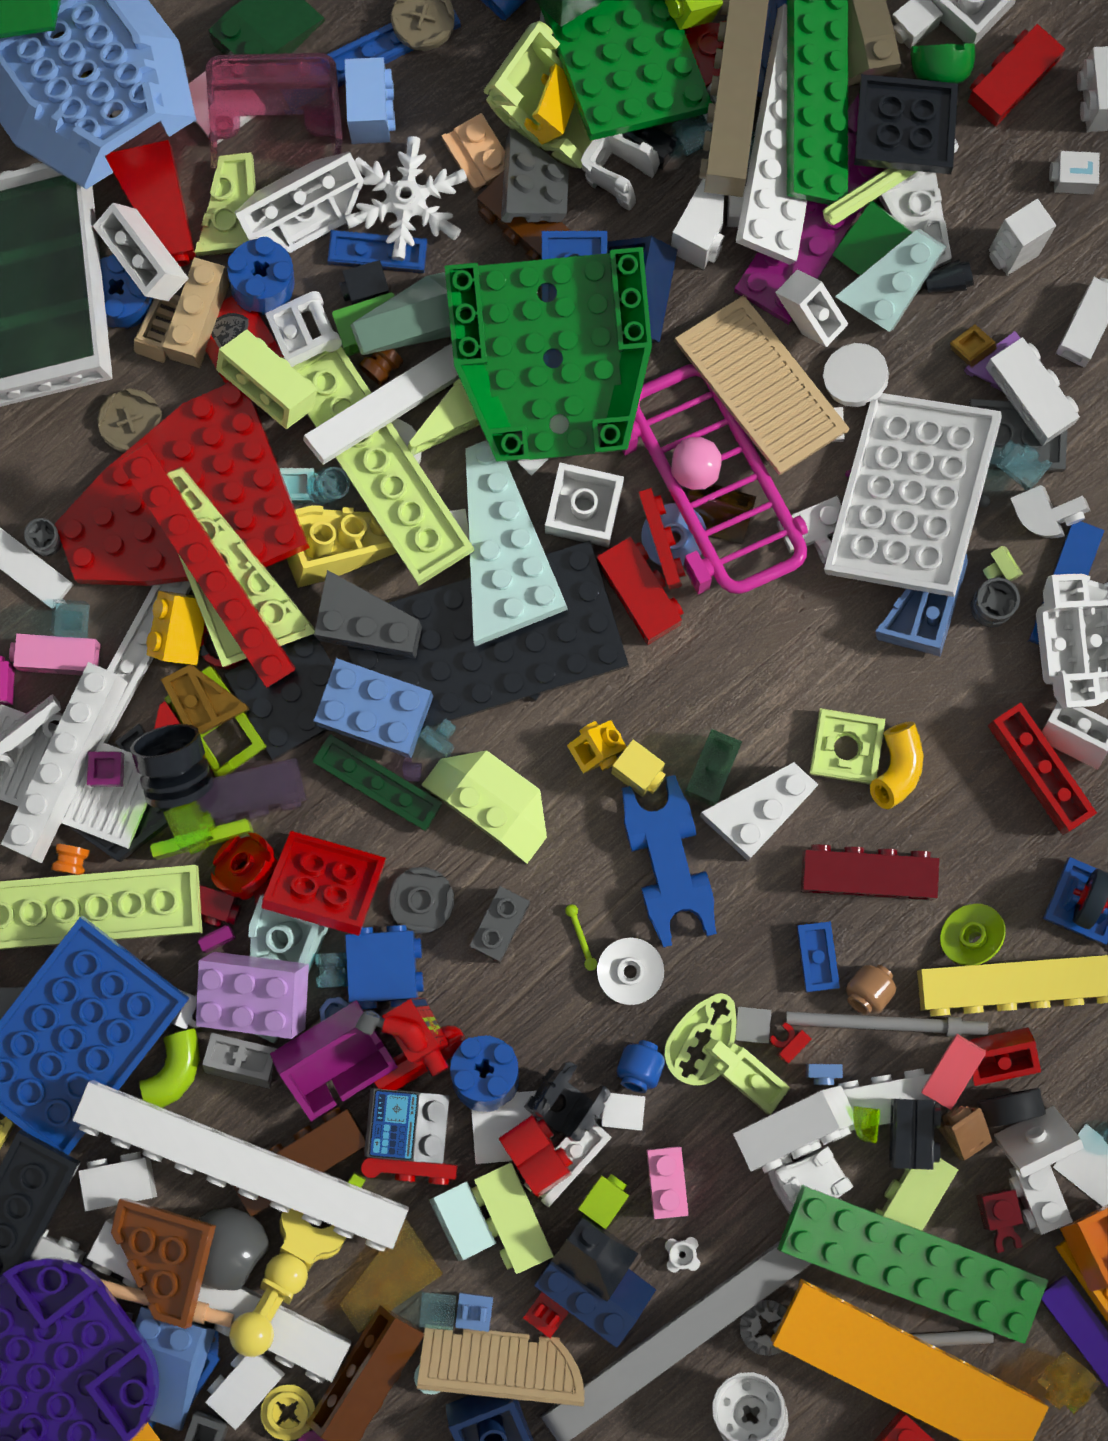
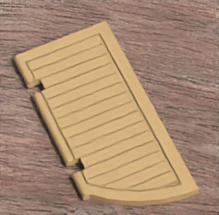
M425 1324L417 1389L584 1407V1386L580 1370L568 1349L559 1341V1337L548 1338L547 1336L539 1335V1343L528 1342L529 1334L463 1329V1335L453 1334V1326Z

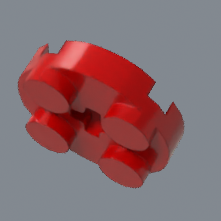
M248 833L250 836L244 838L239 836L231 838L216 853L212 863L216 866L215 876L211 873V878L215 886L223 893L247 900L254 895L255 890L274 872L278 862L274 857V850L257 833ZM243 861L246 862L244 867L241 868L239 866Z

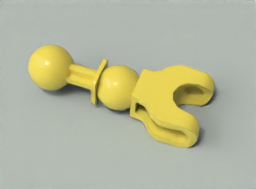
M290 1208L289 1213L282 1212L279 1225L284 1243L279 1255L273 1257L267 1263L264 1272L265 1278H263L260 1288L265 1292L254 1311L237 1317L230 1328V1342L239 1354L246 1357H257L270 1348L274 1339V1329L271 1321L281 1303L290 1304L293 1295L303 1289L308 1279V1271L314 1262L331 1258L337 1255L347 1237L333 1231L335 1226L331 1225L323 1229L316 1228L303 1220V1213Z

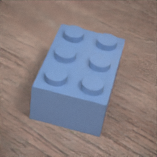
M336 658L314 722L319 727L412 758L433 699V694L430 690Z

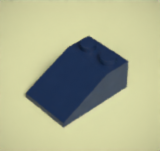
M469 1395L445 1405L448 1426L455 1441H534L517 1399Z

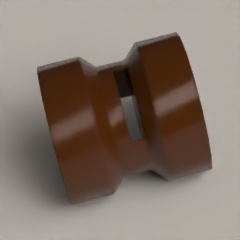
M394 349L372 353L371 357H364L358 366L371 380L383 386L389 380L388 373L398 369L404 361Z

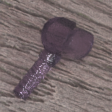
M404 756L402 767L404 779L419 782L421 779L422 763L412 762V758Z

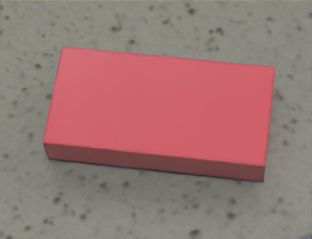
M956 1033L922 1088L921 1093L952 1110L986 1055V1050Z

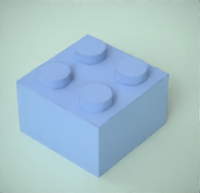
M384 57L345 59L347 123L351 143L390 142V131H396L395 112L393 109L394 84L392 70L385 69Z

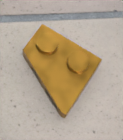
M191 664L161 679L182 723L198 728L200 735L249 710L245 703Z

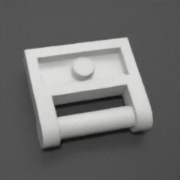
M317 291L309 292L265 313L282 354L291 367L325 351H336L342 345L339 334L333 331L323 309L324 301L322 296ZM306 311L311 312L321 336L312 339L301 315Z

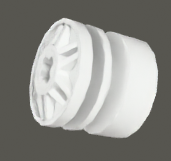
M754 1372L739 1373L728 1378L718 1388L712 1403L713 1418L723 1441L784 1440L789 1426L788 1411L778 1386L768 1377ZM751 1412L754 1416L757 1415L758 1423L747 1422L746 1414Z

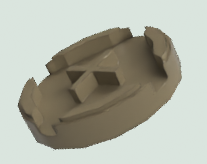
M396 0L391 13V24L395 36L403 45L413 50L428 51L438 48L449 39L454 30L455 13L450 0Z
M132 388L124 389V391L108 396L100 406L97 417L99 432L104 441L115 451L125 453L163 421L162 411L154 398L144 391Z

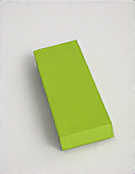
M245 818L151 844L150 848L153 858L160 860L222 843L237 836L244 837L249 835L248 833H253L251 822Z

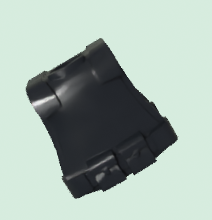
M564 1062L558 1070L548 1069L542 1078L544 1081L537 1089L535 1095L530 1096L524 1108L539 1120L544 1119L549 1127L561 1136H567L569 1140L577 1142L596 1123L597 1120L594 1118L600 1117L606 1106L604 1103L610 1096V1091L606 1087L600 1086L589 1092H580L568 1082L577 1065L573 1062ZM561 1095L564 1101L562 1109L558 1112L551 1111L550 1108L558 1096Z

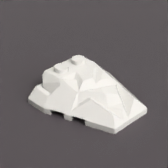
M1084 574L1050 575L1043 590L1044 604L1036 612L1043 680L1046 684L1053 685L1054 696L1062 708L1096 706L1108 699V582L1102 584L1090 580V576Z

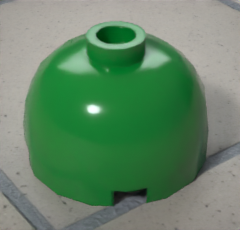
M975 43L911 46L912 68L919 80L960 83L965 81L973 70Z

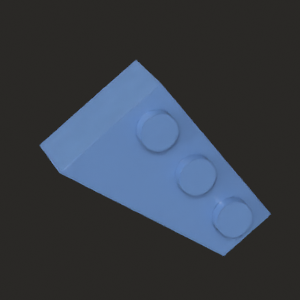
M967 554L964 559L955 597L906 589L902 596L897 599L883 623L876 629L877 640L941 657L968 565Z

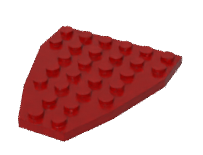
M231 382L180 405L104 469L55 523L74 580L79 584L151 586L189 581L178 552L118 462L141 446L149 443L167 472L183 467L251 550L254 557L265 568L310 548L256 406L248 396Z

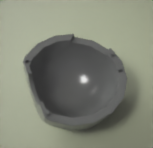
M235 1208L213 1209L196 1219L216 1225L202 1284L217 1290L236 1291L241 1289L248 1280L257 1261L260 1258L263 1259L270 1250V1240L263 1225L253 1216L251 1217L249 1213Z

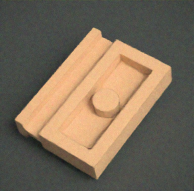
M482 113L457 126L452 132L442 135V141L459 169L465 171L467 182L474 193L479 191V188L491 184L504 170L505 150Z

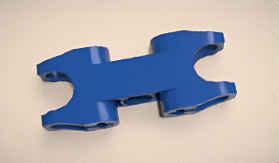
M675 775L668 776L665 779L667 803L658 811H647L641 808L631 786L621 789L624 803V826L630 849L633 852L647 848L656 884L641 887L648 918L659 937L662 948L672 946L670 920L673 915L680 911H690L697 915L706 937L717 934L714 919V897L707 872L703 871L690 875L681 839L696 836V829L690 805L685 799Z

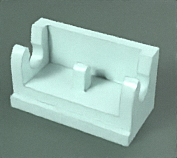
M467 1181L429 1199L458 1261L465 1260L496 1244Z

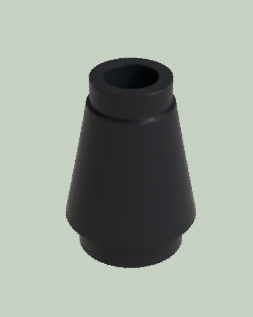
M960 259L930 272L925 280L928 293L967 291L966 287L974 286L969 261L961 262Z

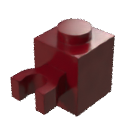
M1007 1188L976 1195L984 1229L996 1231L994 1238L995 1252H1004L1002 1241L1008 1236L1012 1238L1014 1248H1022L1021 1238L1013 1229L1014 1225L1023 1224L1016 1190Z

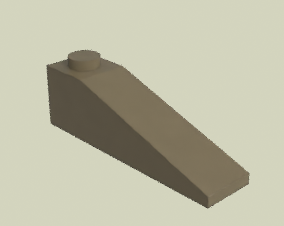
M848 0V86L860 84L861 74L897 77L901 61L886 0Z

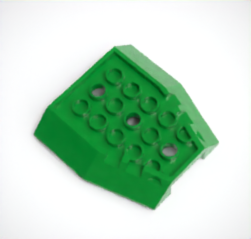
M643 247L610 250V253L479 266L478 263L444 266L454 367L496 461L539 460L628 450L652 349ZM544 284L553 285L557 291L555 299L551 302L541 301L537 295L540 286ZM555 349L562 354L563 361L560 366L550 368L545 365L543 358L547 351ZM556 415H563L569 421L567 431L562 434L554 433L549 426L550 420Z

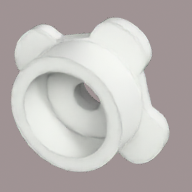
M688 1237L683 1241H676L671 1238L665 1243V1249L669 1254V1261L667 1262L669 1271L676 1273L679 1269L688 1268L691 1271H695L699 1268L700 1261L696 1254L698 1241L695 1238ZM682 1251L686 1253L684 1258L679 1256V1253Z

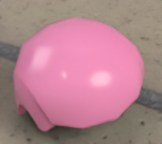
M689 437L682 440L674 450L671 467L672 476L681 486L692 490L706 489L718 479L722 463L721 453L714 442L705 438Z

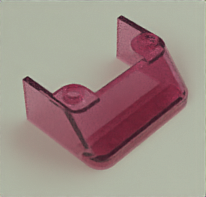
M324 53L217 55L207 62L206 95L211 168H217V139L234 137L240 129V116L304 115V124L307 131L314 136L331 137L333 155L341 153L342 128L337 68L332 57Z

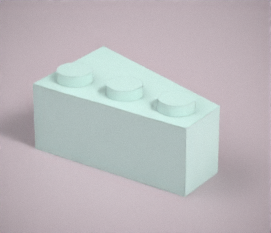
M921 229L915 230L835 297L890 332L903 316L947 246Z

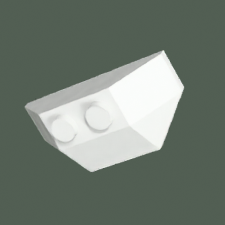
M349 151L314 160L261 188L234 213L248 240L267 236L284 247L287 252H293L346 223L344 216L351 214L364 180Z

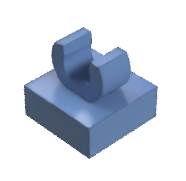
M460 1292L455 1328L489 1332L493 1296Z

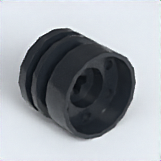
M174 724L156 728L140 736L130 747L136 770L142 775L140 782L142 789H144L146 803L152 807L173 808L192 803L206 795L214 785L208 761L203 757L205 751L199 730L193 725Z

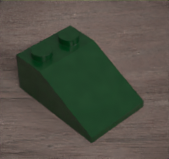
M242 0L231 7L208 31L213 45L259 87L325 21V18L305 0Z

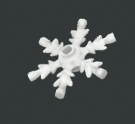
M415 136L408 137L406 154L398 152V157L403 167H397L403 175V178L398 182L390 181L389 170L385 175L383 174L378 161L374 162L372 168L359 157L354 160L360 173L365 176L363 184L376 185L372 191L384 190L387 197L383 202L371 199L373 205L358 203L356 207L360 212L344 216L349 229L364 221L365 227L369 229L378 216L380 221L383 222L386 212L394 213L397 216V221L392 223L389 228L396 229L388 236L386 243L394 242L392 259L399 261L405 260L406 243L411 246L415 245L414 239L409 230L416 231L409 223L410 218L414 215L422 216L423 227L429 222L434 236H438L439 230H442L453 240L459 236L461 229L447 221L453 217V214L436 212L440 206L428 208L426 198L432 195L441 199L439 192L455 194L456 190L451 186L468 181L463 169L447 176V170L442 169L434 181L430 175L426 185H419L415 181V177L422 173L423 169L417 168L425 160L426 155H418L420 138ZM403 196H411L408 199L401 198Z

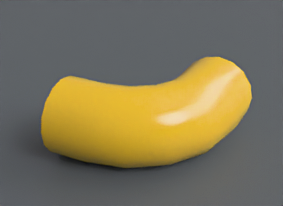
M904 722L895 725L883 733L889 748L890 765L884 774L874 779L870 784V793L873 800L883 809L888 810L901 803L915 789L922 774L924 754L920 736L914 722Z

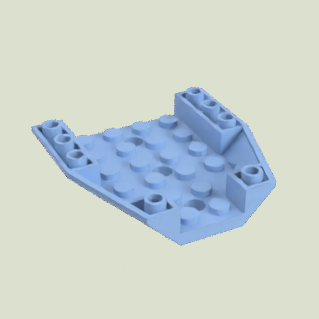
M61 0L55 31L0 38V124L16 147L84 189L90 188L113 173L105 155L159 122L170 137L196 120L180 42L149 0ZM64 32L61 37L53 39L55 34ZM86 71H93L89 76L80 78ZM114 111H122L117 117L109 118Z

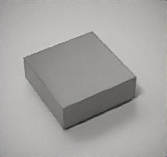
M737 1007L735 1041L769 1044L771 1010Z

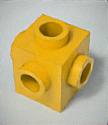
M611 720L601 725H598L596 721L586 725L579 730L581 735L567 744L583 774L599 766L602 771L612 767L618 759L617 756L627 748L621 738V734Z

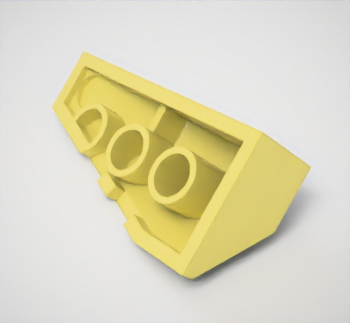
M314 505L295 509L310 546L309 549L287 558L298 588L325 581L327 570L340 576L397 553L371 512L354 511V508L343 507L342 510H325L323 506Z

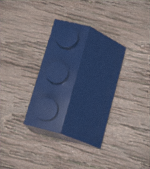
M653 236L607 241V253L615 249L643 247L652 343L660 342L678 249Z
M552 1259L534 1283L535 1287L616 1348H618L634 1326L656 1291L653 1286L628 1269L611 1298L606 1302L553 1263Z

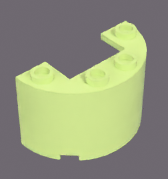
M537 21L527 27L485 87L484 93L489 94L486 101L496 115L510 129H515L543 150L553 151L551 157L555 160L581 169L582 156L592 141L589 140L576 102L564 134L543 145L538 142V138L528 131L524 125L526 118L531 119L536 125L540 124L536 122L532 115L537 110L545 88L541 81L543 73L549 76V69L554 64H558L562 68L561 62L556 56V49L560 43L552 36L553 31L548 25Z

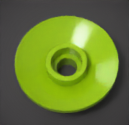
M969 904L954 911L945 921L940 934L941 947L947 957L959 965L971 966L982 964L994 957L1002 947L1006 934L1005 924L1000 914L988 905ZM981 936L978 941L972 943L975 937Z

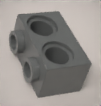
M500 886L470 944V948L501 963L530 905V901Z

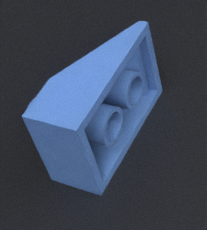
M141 1307L135 1327L151 1348L159 1372V1394L150 1420L182 1431L216 1330L192 1322L191 1328L187 1329L155 1320L149 1308Z

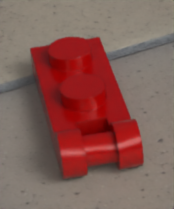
M373 1157L367 1158L361 1165L363 1175L368 1178H375L383 1172L394 1173L395 1180L415 1182L416 1176L429 1177V1183L449 1185V1179H456L458 1164L414 1162Z

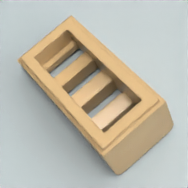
M174 294L169 301L153 299L134 339L135 353L161 363L165 362L167 354L162 346L170 324L156 319V316L172 321L174 312L160 308V305L164 304L176 309L180 296ZM151 328H153L161 332H164L165 335H161L150 330Z

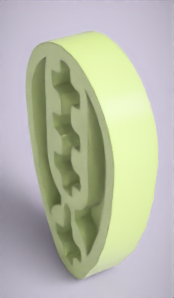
M719 993L700 1002L686 1013L671 1032L665 1044L664 1059L670 1073L679 1081L688 1085H704L720 1076L719 1071L714 1067L718 1060L704 1049L706 1044L701 1051L705 1054L704 1060L697 1059L694 1063V1068L698 1070L696 1075L689 1074L687 1078L681 1075L683 1069L679 1067L681 1061L688 1062L691 1058V1054L687 1052L689 1046L693 1048L697 1046L699 1042L698 1038L695 1037L697 1031L703 1033L705 1029H708L711 1032L710 1038L720 1040L727 1047L731 1042L734 1043L737 1021L735 1003L731 997ZM721 999L726 1001L725 1008L729 1010L728 1015H720L715 1024L711 1025L715 1012L711 1008V1004L713 1002L719 1003Z

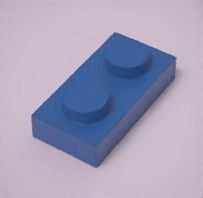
M831 921L798 925L797 934L805 993L840 988Z

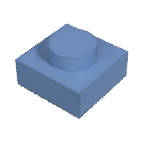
M806 1064V1078H814V1085H834V1078H843V1064Z

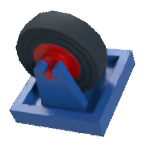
M1067 858L1043 919L1099 944L1107 945L1108 873L1074 858Z

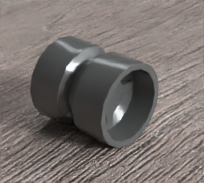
M1000 577L991 578L984 582L973 595L970 604L971 614L982 626L998 627L1007 622L1018 609L1020 603L1019 591L1015 584L1008 579Z

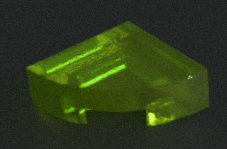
M854 1106V1127L861 1141L876 1144L880 1109Z

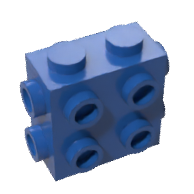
M406 925L387 926V932L373 933V927H363L359 936L354 934L345 935L349 1003L357 1000L362 1009H376L377 1002L390 1001L391 1007H398L409 999L418 998V992H424L423 972L416 971V958H422L421 938H415L414 932L407 931Z

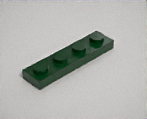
M329 734L312 761L313 764L424 832L427 831L443 805L441 801Z

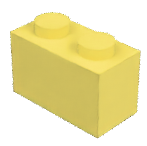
M633 739L614 763L611 774L628 787L631 786L632 790L643 797L647 791L654 794L665 779L666 774L662 772L665 763Z

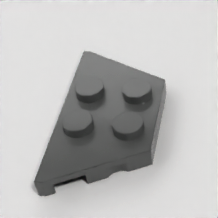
M512 128L506 136L501 221L511 222L513 217H525L527 222H539L541 220L562 222L567 214L569 170Z

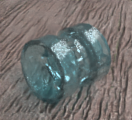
M329 467L311 475L307 481L306 488L310 499L315 503L327 504L344 497L349 491L350 482L346 472L341 468Z
M346 953L315 954V965L319 968L316 988L348 987Z

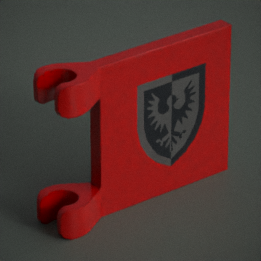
M233 296L223 300L205 350L215 368L217 367L219 349L245 330L251 332L255 337L262 339L268 348L279 357L284 358L280 347L259 313L244 310L236 303ZM219 373L225 384L230 383L228 379Z

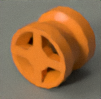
M57 844L55 850L58 856L57 860L52 863L51 870L70 875L85 874L83 863L88 858L90 850Z

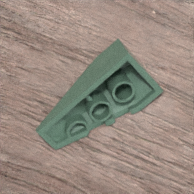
M445 272L422 278L354 321L350 326L361 355L451 337Z

